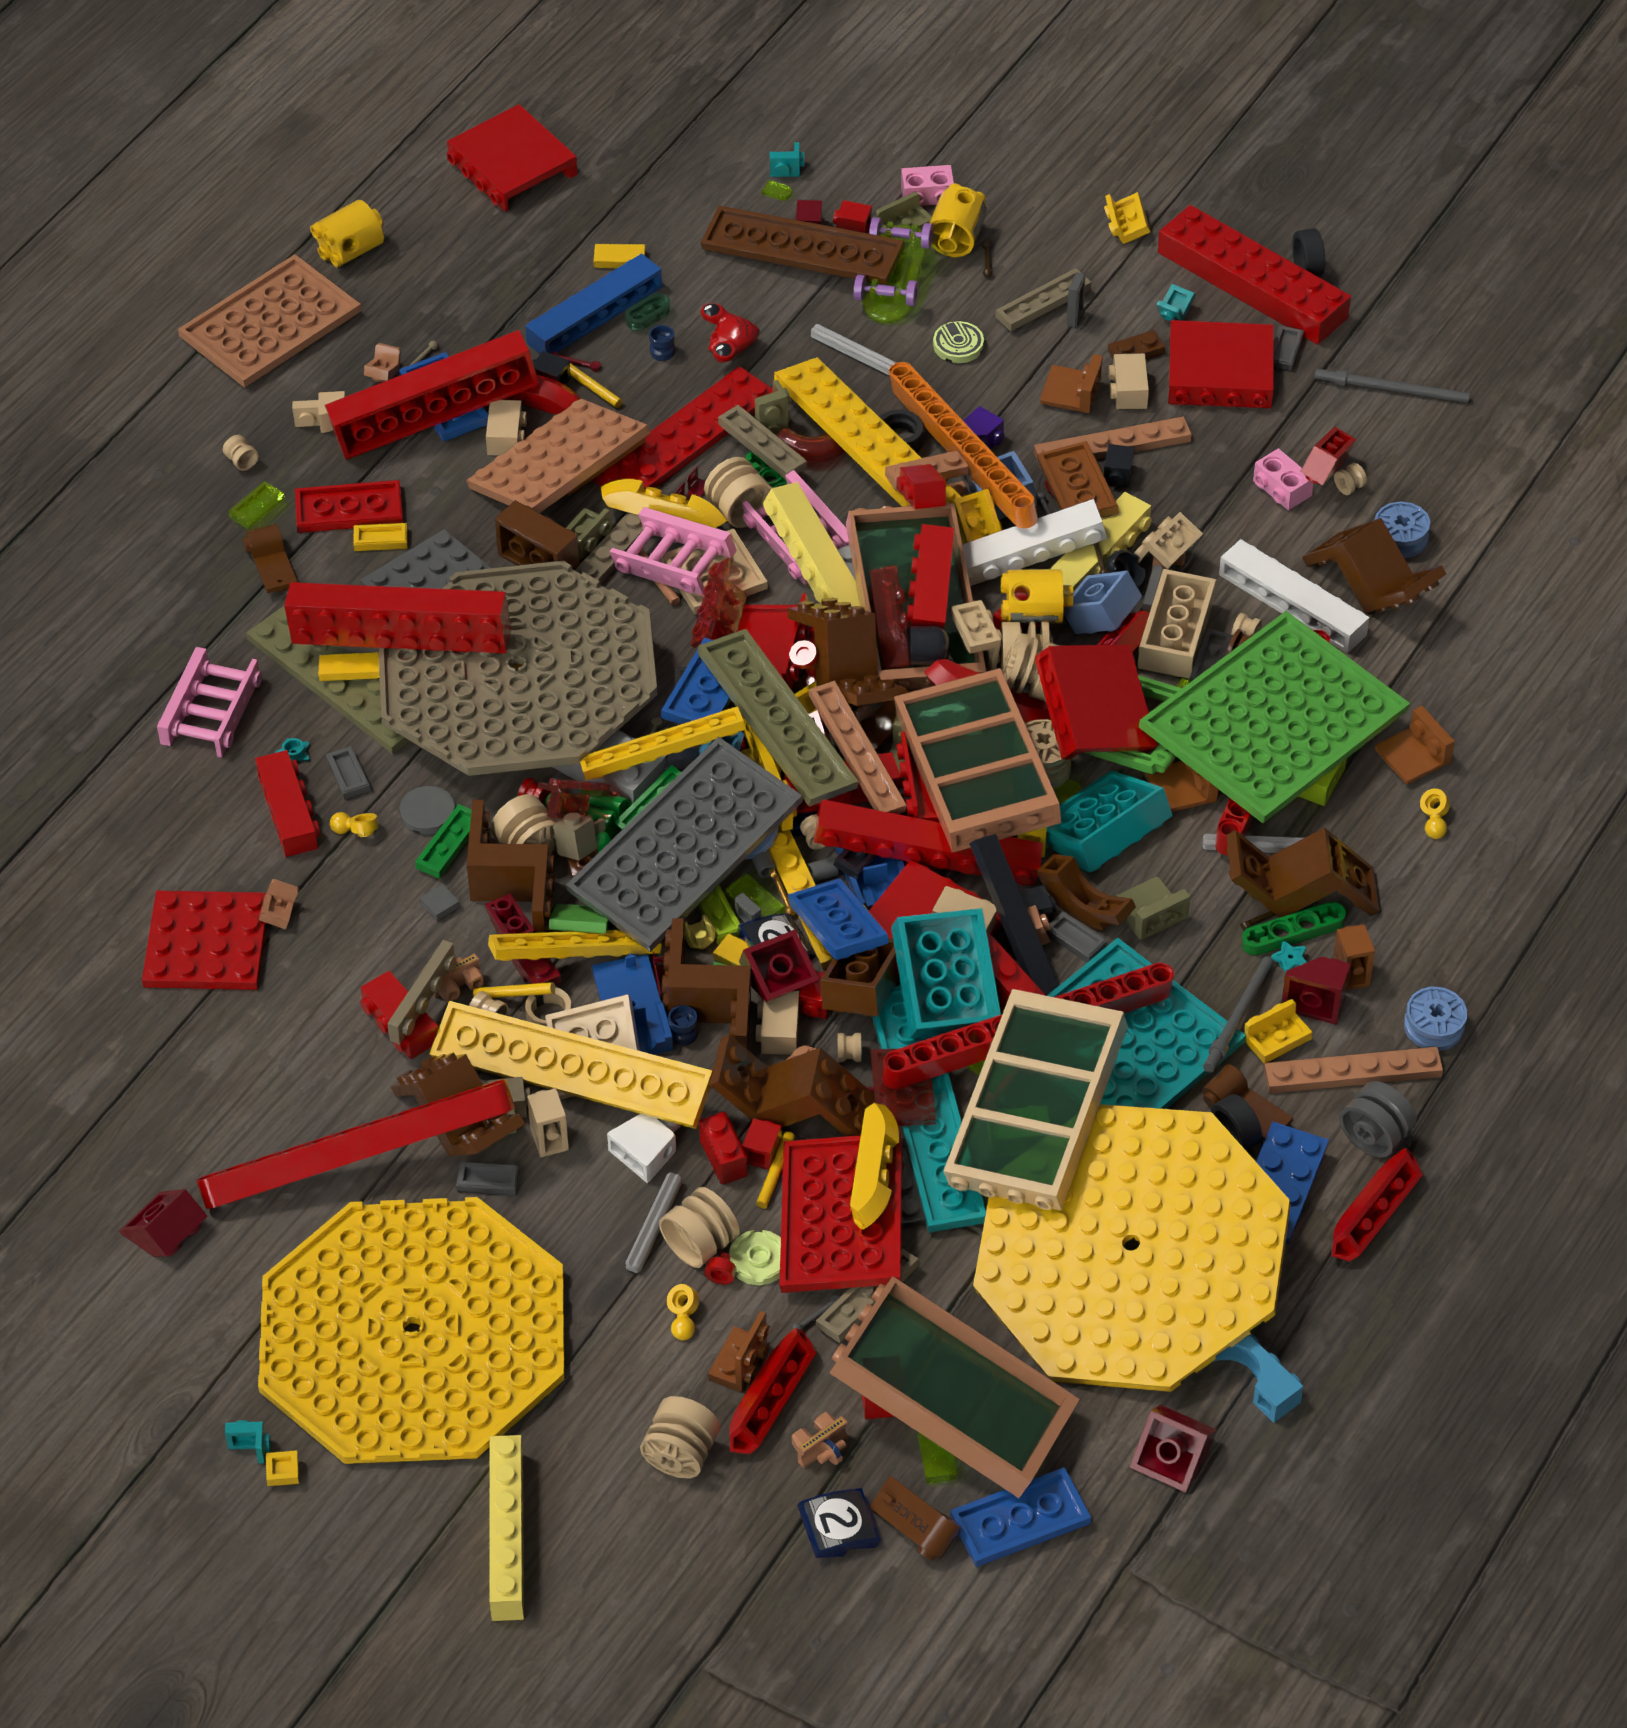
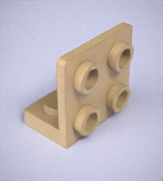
M1179 512L1173 519L1168 516L1159 525V529L1155 533L1152 531L1142 542L1143 544L1134 554L1140 557L1138 559L1140 564L1151 553L1169 569L1203 533Z
M982 600L952 606L950 615L969 654L982 651L987 671L995 670L997 663L1000 662L999 649L1003 644V638L1000 630H996L993 624L990 610H986Z

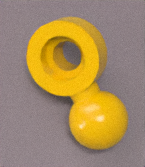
M1434 788L1422 795L1420 807L1430 817L1425 824L1427 836L1432 839H1440L1447 832V824L1441 817L1448 812L1450 799L1442 790ZM1440 802L1439 807L1434 809V805Z
M337 812L330 819V828L337 834H345L351 829V832L359 837H367L374 834V830L379 827L377 815L373 813L359 814L350 818L344 812Z
M685 1284L676 1285L667 1296L669 1310L677 1314V1318L671 1324V1332L676 1339L681 1341L688 1340L694 1335L695 1324L689 1316L696 1311L699 1305L697 1291ZM686 1298H688V1301L684 1306V1301Z

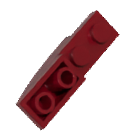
M511 894L485 904L486 911L497 934L535 933L534 928ZM550 958L511 960L524 982L528 981L529 984L553 982L555 985L562 983L561 975Z

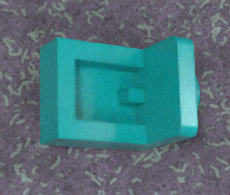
M794 142V151L770 152V177H800V166H804V151L799 152V142Z
M1171 284L1163 302L1158 300L1156 306L1163 319L1170 322L1171 320L1183 321L1196 296L1194 292Z
M239 1420L225 1423V1437L228 1450L255 1449L258 1464L265 1463V1452L271 1451L270 1433L265 1434L263 1421L249 1422Z

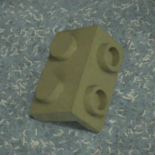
M916 191L876 210V218L882 219L883 229L893 230V227L911 229V232H922L924 223H929L931 220V216L919 205L920 195ZM881 234L883 237L906 240L905 238L892 237L891 234Z
M776 380L772 382L773 393L755 398V419L773 434L780 436L788 433V422L791 421L788 403L791 402L788 390L782 388L779 381Z
M584 508L566 527V529L572 530L578 537L579 560H582L588 552H592L597 542L610 532L612 527L610 510L604 508L600 514Z

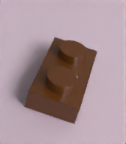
M1155 330L1108 344V353L1112 359H1114V354H1145L1146 360L1165 354V345Z

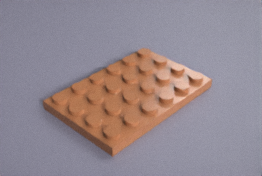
M294 254L180 327L178 333L179 337L245 388L360 313L361 304Z
M580 399L573 402L562 413L555 415L545 425L535 429L523 441L517 442L507 452L497 456L486 467L476 471L472 477L467 479L469 489L506 505H510L516 500L523 505L530 506L537 513H541L649 435L650 431L647 424Z

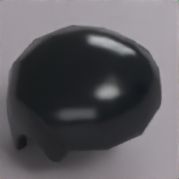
M1127 549L1114 551L1106 560L1105 568L1109 570V573L1128 571L1137 588L1144 583L1146 577V569L1140 567L1138 563L1140 557Z

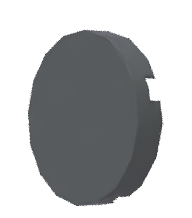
M418 787L408 792L401 800L399 807L401 821L412 832L415 830L420 831V834L424 835L435 834L453 812L455 804L453 797L439 787Z

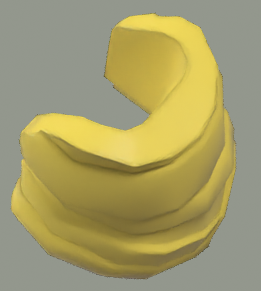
M706 914L702 915V920L696 924L688 925L687 921L684 922V935L690 948L703 950L714 941L715 927L711 924Z

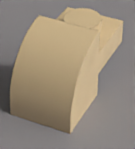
M345 391L320 392L319 400L293 401L292 409L295 427L320 426L321 433L332 431L333 428L325 404L344 398Z

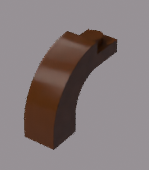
M1053 854L1037 871L1040 880L1045 885L1050 896L1054 897L1055 902L1070 916L1091 928L1103 931L1109 924L1120 925L1136 908L1132 898L1107 895L1093 887L1081 873L1074 857Z

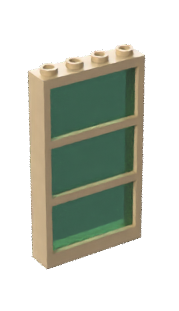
M1012 989L944 1168L948 1184L959 1191H966L968 1189L977 1191L986 1197H1004L1017 1204L1026 1202L1035 1204L1044 1210H1050L1051 1208L1062 1210L1128 1028L1124 1012Z

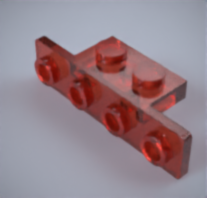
M729 557L721 562L714 563L709 569L708 582L703 590V600L697 611L698 618L696 625L692 629L693 636L690 646L693 648L698 647L704 638L711 639L714 627L726 636L738 630L747 594L728 580L733 562Z
M895 565L871 570L870 576L883 668L885 670H892L909 666L911 662L906 628L909 625L907 615L903 612L902 604L905 603V596L899 584L898 569Z
M550 778L549 783H538V788L551 791L547 802V817L563 819L569 813H579L581 816L586 817L590 795L619 796V791L610 790L611 785L602 782L593 783L581 780L578 782L568 779L564 781Z

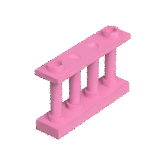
M794 470L785 475L787 484L799 483L837 550L848 545L847 529ZM747 501L743 502L744 515L742 517L746 525L750 529L754 527L786 563L791 576L795 580L799 578L807 586L808 582L802 576V572L795 559L791 557L788 547L778 537L779 534L775 525L770 527L762 519L767 516L764 506L754 510Z
M643 507L638 514L643 531L627 552L615 548L610 550L614 565L620 572L630 573L701 596L706 591L700 577L714 558L719 555L732 558L737 552L729 532ZM652 536L663 538L648 558L638 556V553ZM673 542L685 544L670 565L659 562ZM695 549L706 551L691 572L680 569Z
M196 647L157 725L160 744L171 746L175 736L178 737L179 735L215 742L217 757L222 758L226 749L230 748L233 743L234 732L255 688H258L261 684L262 672L259 671L258 660L252 659L247 671L211 664V661L208 660L207 650ZM208 675L241 681L237 691L201 684L204 677ZM199 694L232 701L227 711L192 704L194 697H197ZM189 714L222 721L218 731L182 724L185 716H189Z

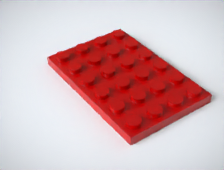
M899 1132V1143L892 1148V1162L887 1163L886 1167L889 1171V1184L887 1188L892 1190L890 1199L882 1214L870 1226L862 1230L854 1223L850 1206L861 1135L784 1141L779 1282L781 1293L879 1286L880 1283L887 1285L892 1276L902 1282L903 1138L901 1132Z

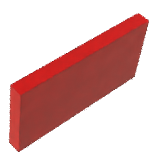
M400 480L295 488L297 533L352 529L354 525L403 523Z

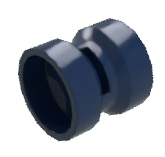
M657 325L649 331L650 355L658 361L669 360L675 355V334L670 326Z
M680 1005L671 1009L668 1015V1023L672 1034V1042L683 1046L693 1043L698 1035L696 1011L687 1005Z

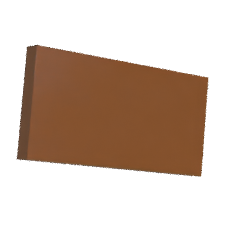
M1087 441L1037 454L1038 463L1060 510L1094 499L1101 518L1119 513L1118 505Z

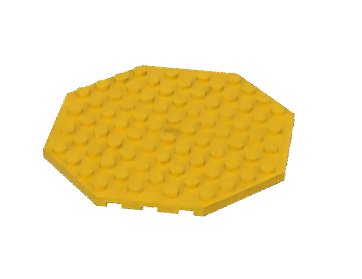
M1099 1105L1062 1210L1053 1208L1044 1210L1035 1204L1026 1202L1017 1204L1004 1197H989L973 1286L978 1295L984 1299L997 1318L1013 1334L1025 1352L1037 1363L1045 1376L1051 1381L1172 1392L1181 1385L1182 1380L1193 1372L1198 1373L1216 1359L1215 1356L1227 1347L1232 1348L1251 1334L1250 1330L1263 1321L1267 1322L1275 1316L1291 1207L1290 1200L1212 1112ZM1077 1117L1065 1124L1064 1127L1074 1128ZM1050 1135L1000 1171L999 1174L1053 1185L1069 1138ZM1132 1238L1140 1242L1139 1247L1132 1251L1126 1250L1123 1247Z
M465 1197V1201H447V1198L423 1199V1203L387 1200L380 1201V1204L363 1205L362 1201L350 1202L262 1276L259 1392L344 1464L476 1459L490 1447V1436L504 1435L564 1381L563 1264L478 1197ZM409 1324H418L420 1326L419 1332H405L404 1328Z

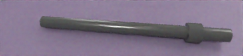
M1316 368L1315 379L1333 381L1335 385L1345 386V384L1463 403H1468L1470 393L1348 374L1346 370L1337 369L1336 372Z
M1268 956L1263 957L1222 1033L1211 1044L1208 1050L1209 1056L1203 1065V1069L1206 1072H1213L1219 1060L1224 1059L1229 1050V1042L1273 965L1272 958Z

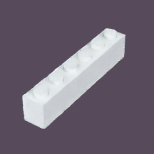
M1092 499L1040 517L1033 527L1022 529L1014 526L963 544L962 547L970 586L1001 576L1002 573H1007V570H1020L1084 546L1095 544L1107 539L1095 501ZM951 576L950 578L955 591H958L955 576Z
M1240 539L1221 556L1219 571L1221 577L1278 612H1289L1311 630L1325 631L1330 636V643L1348 654L1367 636L1369 617L1362 611L1351 607L1340 598L1323 590L1319 585L1310 582L1297 572L1279 563L1276 559L1259 551L1253 545H1249Z

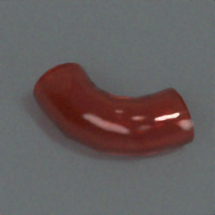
M786 428L777 435L778 438L802 456L807 463L826 462L846 452L828 433L821 436L808 437L802 436L790 428Z

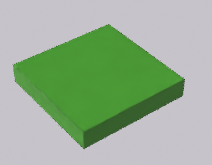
M557 903L549 919V929L605 934L610 924L607 918L602 917L587 905Z

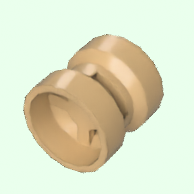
M238 434L230 437L223 446V453L241 471L252 468L258 461V452L249 445L242 435Z
M484 991L477 993L469 1005L505 1016L508 1012V1005L500 1000H492V996Z

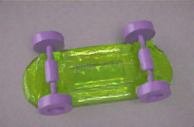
M873 217L869 234L903 240L905 249L888 285L879 284L878 279H872V282H868L866 275L858 274L854 284V299L862 301L864 311L869 318L875 322L887 324L899 321L909 312L911 306L915 307L917 304L919 293L918 279L926 249H931L933 243L934 225L924 223L921 230L918 228V225L894 226L893 222H888L887 229H883L882 219Z

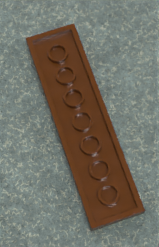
M720 205L700 242L704 250L856 279L858 274L866 275L868 282L888 285L905 249L903 240Z

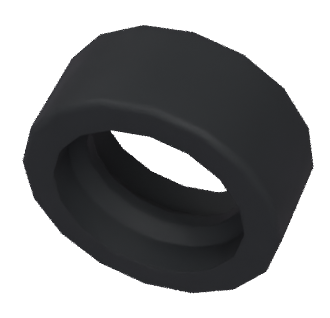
M1315 228L1296 231L1292 239L1294 264L1315 276H1321L1325 271L1326 263L1321 234Z
M898 409L885 412L880 416L891 429L904 428L913 432L914 434L911 437L902 440L916 453L921 449L924 439V426L918 415L911 411Z
M1231 1094L1211 1107L1213 1115L1246 1151L1261 1142V1125L1257 1115L1245 1099L1239 1095Z

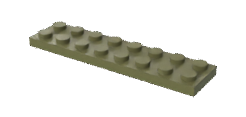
M284 606L246 632L249 642L390 753H395L410 741L382 724L380 678L319 681V655L350 653L341 646L292 644Z
M746 629L698 646V655L735 706H738L743 717L799 794L802 795L808 806L820 803L822 799L828 800L857 789L858 780Z

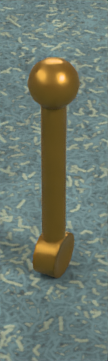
M772 868L769 870V873L774 879L785 905V914L792 917L796 912L789 904L779 879L778 871L776 868Z

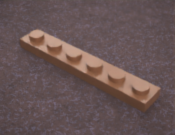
M1183 416L1034 445V454L1037 459V454L1087 441L1095 459L1098 460L1106 458L1108 444L1134 447L1135 453L1191 442L1192 434Z
M832 681L811 688L809 690L810 699L873 809L894 814L906 812V803L836 682Z
M1437 1047L1264 1063V1074L1269 1094L1364 1085L1371 1081L1385 1083L1442 1077L1443 1073Z

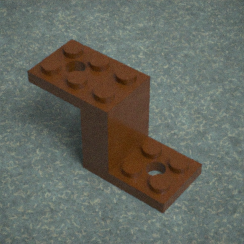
M1382 518L1340 531L1302 556L1306 566L1315 563L1321 566L1330 560L1332 562L1337 561L1365 613L1375 610L1377 613H1381L1390 607L1395 609L1404 603L1409 605L1420 598V592L1434 589L1440 584L1438 580L1447 575L1442 565L1412 573Z
M824 598L818 604H814L811 601L798 602L797 607L787 608L788 619L814 627L815 647L818 651L816 687L835 681L847 703L856 706L894 700L895 696L905 694V687L894 684L893 680H882L877 675L875 613L866 611L863 606H851L850 602H838L837 598Z
M473 799L467 855L470 901H493L511 894L516 902H532V922L535 933L552 932L549 929V919L554 910V896L550 895L556 889V874H551L554 873V856H549L548 844H492L491 829H487L490 828V811H485L484 800Z
M1326 828L1305 837L1271 856L1266 855L1236 830L1226 835L1228 844L1226 851L1230 861L1229 876L1232 882L1242 887L1252 898H1256L1265 905L1267 910L1274 912L1280 918L1290 915L1335 891H1338L1342 896H1346L1357 908H1361L1369 916L1380 911L1373 866Z
M672 918L671 930H666L665 937L667 952L664 953L665 975H663L662 980L664 1009L670 1012L676 1006L687 1005L696 1011L697 1023H732L730 1024L729 1035L749 1051L751 1016L750 966L685 964L684 918Z
M731 1035L720 1039L710 1086L749 1119L769 1120L777 1125H781V1127H785L820 1114L846 1137L861 1135L865 1109L875 1103L876 1095L821 1047L767 1067Z
M453 1052L448 1055L442 1054L438 1057L434 1055L421 1063L423 1068L415 1071L409 1070L397 1077L398 1083L391 1086V1089L396 1097L414 1095L421 1106L482 1086L483 1083L466 1054L455 1055ZM507 1112L436 1136L447 1156L477 1154L525 1123L520 1114L509 1115Z

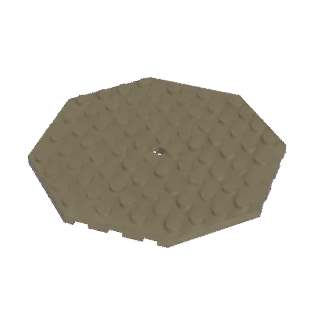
M565 561L456 572L449 578V583L442 588L506 592L512 629L506 654L378 647L382 724L468 776L580 764L584 757L593 753L658 695L649 609L643 605L637 606L629 602V597L613 588L611 590L606 589L600 585V581L590 575L574 571L572 566ZM515 664L523 665L522 667L518 668V671H516L515 668H512V666Z

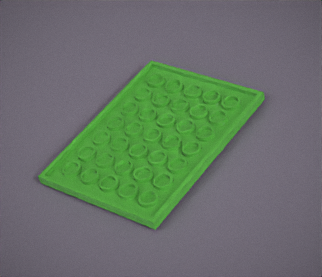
M1285 611L1140 719L1139 728L1260 822L1264 823L1406 713L1410 703L1289 612Z

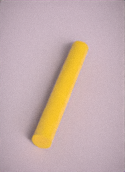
M570 363L571 377L615 408H619L622 405V399Z
M553 982L474 988L473 996L480 991L486 992L492 998L554 994L556 988Z
M785 1132L756 1202L759 1208L766 1209L783 1169L784 1141H794L795 1135L791 1132Z

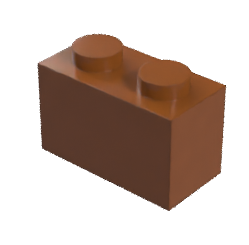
M1365 925L1346 926L1342 929H1337L1333 959H1339L1342 962L1351 964L1347 990L1370 986L1375 949Z

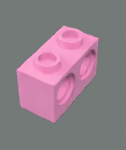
M951 165L901 168L902 195L904 197L916 191L920 195V206L937 205L943 191L948 189L950 184H954Z
M1279 448L1255 462L1253 481L1288 511L1312 496L1313 483L1307 480L1306 475L1300 472L1302 468Z

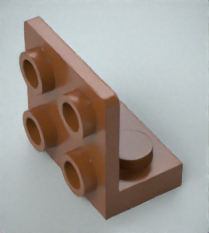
M1093 354L1090 364H1085L1083 371L1052 365L1040 397V404L1090 414L1102 379L1103 356Z
M1421 705L1413 709L1410 728L1376 744L1375 751L1405 784H1410L1452 762L1455 741Z
M1183 761L1171 763L1164 773L1156 771L1153 775L1146 772L1144 774L1148 783L1164 788L1171 812L1216 802L1219 789Z
M759 1312L749 1332L733 1326L708 1373L709 1381L741 1393L747 1382H753L757 1373L756 1365L760 1359H765L770 1348V1342L767 1341L770 1326L767 1325V1315L765 1312Z

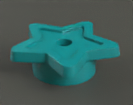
M287 738L282 744V748L275 751V753L287 750L290 760L308 762L309 756L306 750L309 747V742H302L297 738Z
M1283 941L1281 951L1272 954L1271 958L1277 961L1286 973L1289 969L1307 963L1303 958L1306 947H1293Z

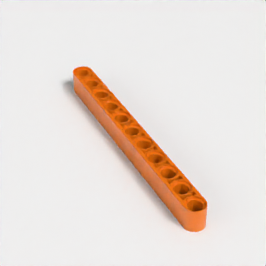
M898 362L893 364L889 368V376L894 395L909 411L920 417L923 426L947 452L958 450L969 466L968 475L982 490H989L995 504L1015 526L1025 529L1036 525L1038 516L1033 495L909 363Z

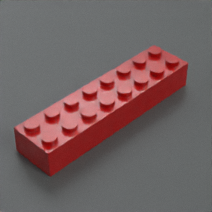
M1192 205L1185 208L1159 230L1158 253L1280 324L1304 330L1303 337L1317 345L1349 318L1351 295Z
M517 330L325 404V408L345 460L487 406L491 402L499 401L539 385L529 349L520 330Z
M290 582L284 604L292 644L506 654L512 631L507 597L504 591Z

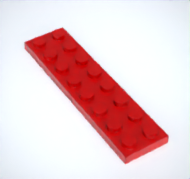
M737 367L651 430L650 434L644 437L646 441L644 444L595 477L593 482L602 487L617 480L635 479L643 481L644 489L646 487H658L729 434L718 424V417L739 405L751 416H754L755 398L773 393V389L742 367Z

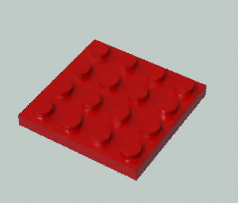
M156 890L142 975L143 987L258 990L267 924L260 921L259 916L266 893Z

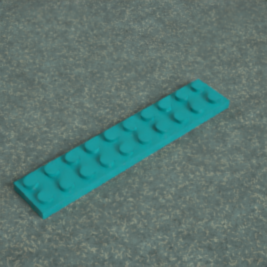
M901 985L895 986L879 1015L872 1016L883 1061L885 1055L893 1050L935 1037L910 1038ZM945 1073L901 1089H891L928 1233L983 1224L986 1210L982 1195L977 1191L968 1189L966 1191L954 1189L948 1184L944 1174V1168L962 1123L949 1074ZM968 1147L961 1165L974 1168Z

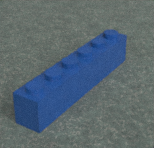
M641 253L616 270L609 272L595 283L590 284L582 291L572 295L561 304L551 308L540 317L530 321V323L525 325L527 344L539 354L542 351L551 353L563 350L662 288L661 268Z

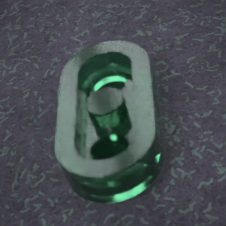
M660 293L644 298L626 310V325L633 330H643L666 317L670 313V299Z

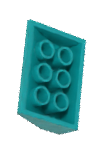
M1111 770L1059 805L1061 823L1047 827L1046 844L1059 855L1074 857L1079 869L1087 872L1098 870L1103 863L1121 854L1122 850L1132 843L1140 841L1144 835L1153 829L1159 828L1163 825V822L1173 816L1164 788Z
M982 908L897 917L891 926L910 1038L941 1035L1001 1015Z

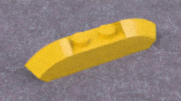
M635 479L617 480L601 487L603 500L608 507L638 515L643 507L713 528H718L727 522L723 514L714 505L693 494L690 500L686 501V497L683 495L661 494L662 491L653 487H646L644 489L643 481Z
M877 1103L867 1107L864 1112L850 1203L854 1223L861 1230L870 1226L882 1214L888 1204L892 1190L887 1188L889 1184V1171L886 1167L887 1163L892 1162V1148L899 1143L898 1125L893 1114L885 1105Z

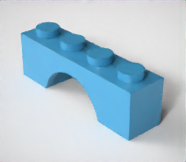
M1249 1334L1232 1348L1227 1347L1215 1356L1216 1359L1214 1361H1237L1247 1366L1253 1372L1257 1379L1253 1403L1273 1423L1301 1403L1303 1385L1300 1379L1295 1374L1289 1373L1274 1354L1268 1353L1253 1334Z

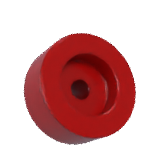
M720 1253L719 1257L710 1258L704 1271L706 1278L722 1285L732 1283L737 1268L730 1261L731 1256L727 1253Z

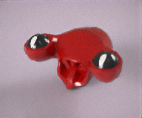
M717 303L703 305L700 311L702 318L709 323L717 325L715 331L711 334L708 350L713 352L717 362L725 363L731 361L738 353L744 351L758 339L760 329L751 321L727 312Z

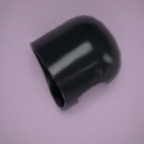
M939 626L908 627L906 640L911 666L932 665L937 660L948 658L950 641L945 629Z

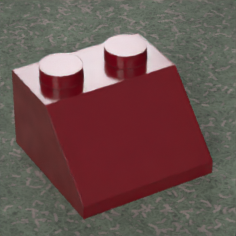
M796 929L744 949L739 960L741 966H750L751 987L766 1002L817 983L820 980Z
M1322 956L1287 970L1284 979L1282 1003L1293 999L1296 1003L1297 1015L1337 1025L1346 999L1351 964L1342 962L1339 959Z
M186 1189L162 1191L145 1205L119 1232L153 1257H170L181 1248L180 1243L186 1237H191L201 1229L202 1225L200 1223L207 1215Z
M1160 1404L1149 1413L1129 1467L1183 1492H1187L1207 1457L1217 1429Z

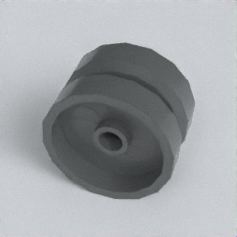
M1379 1081L1368 1082L1355 1095V1098L1342 1109L1339 1115L1341 1128L1348 1139L1357 1148L1378 1158L1390 1155L1400 1144V1141L1413 1130L1417 1120L1414 1109L1408 1100L1398 1090Z

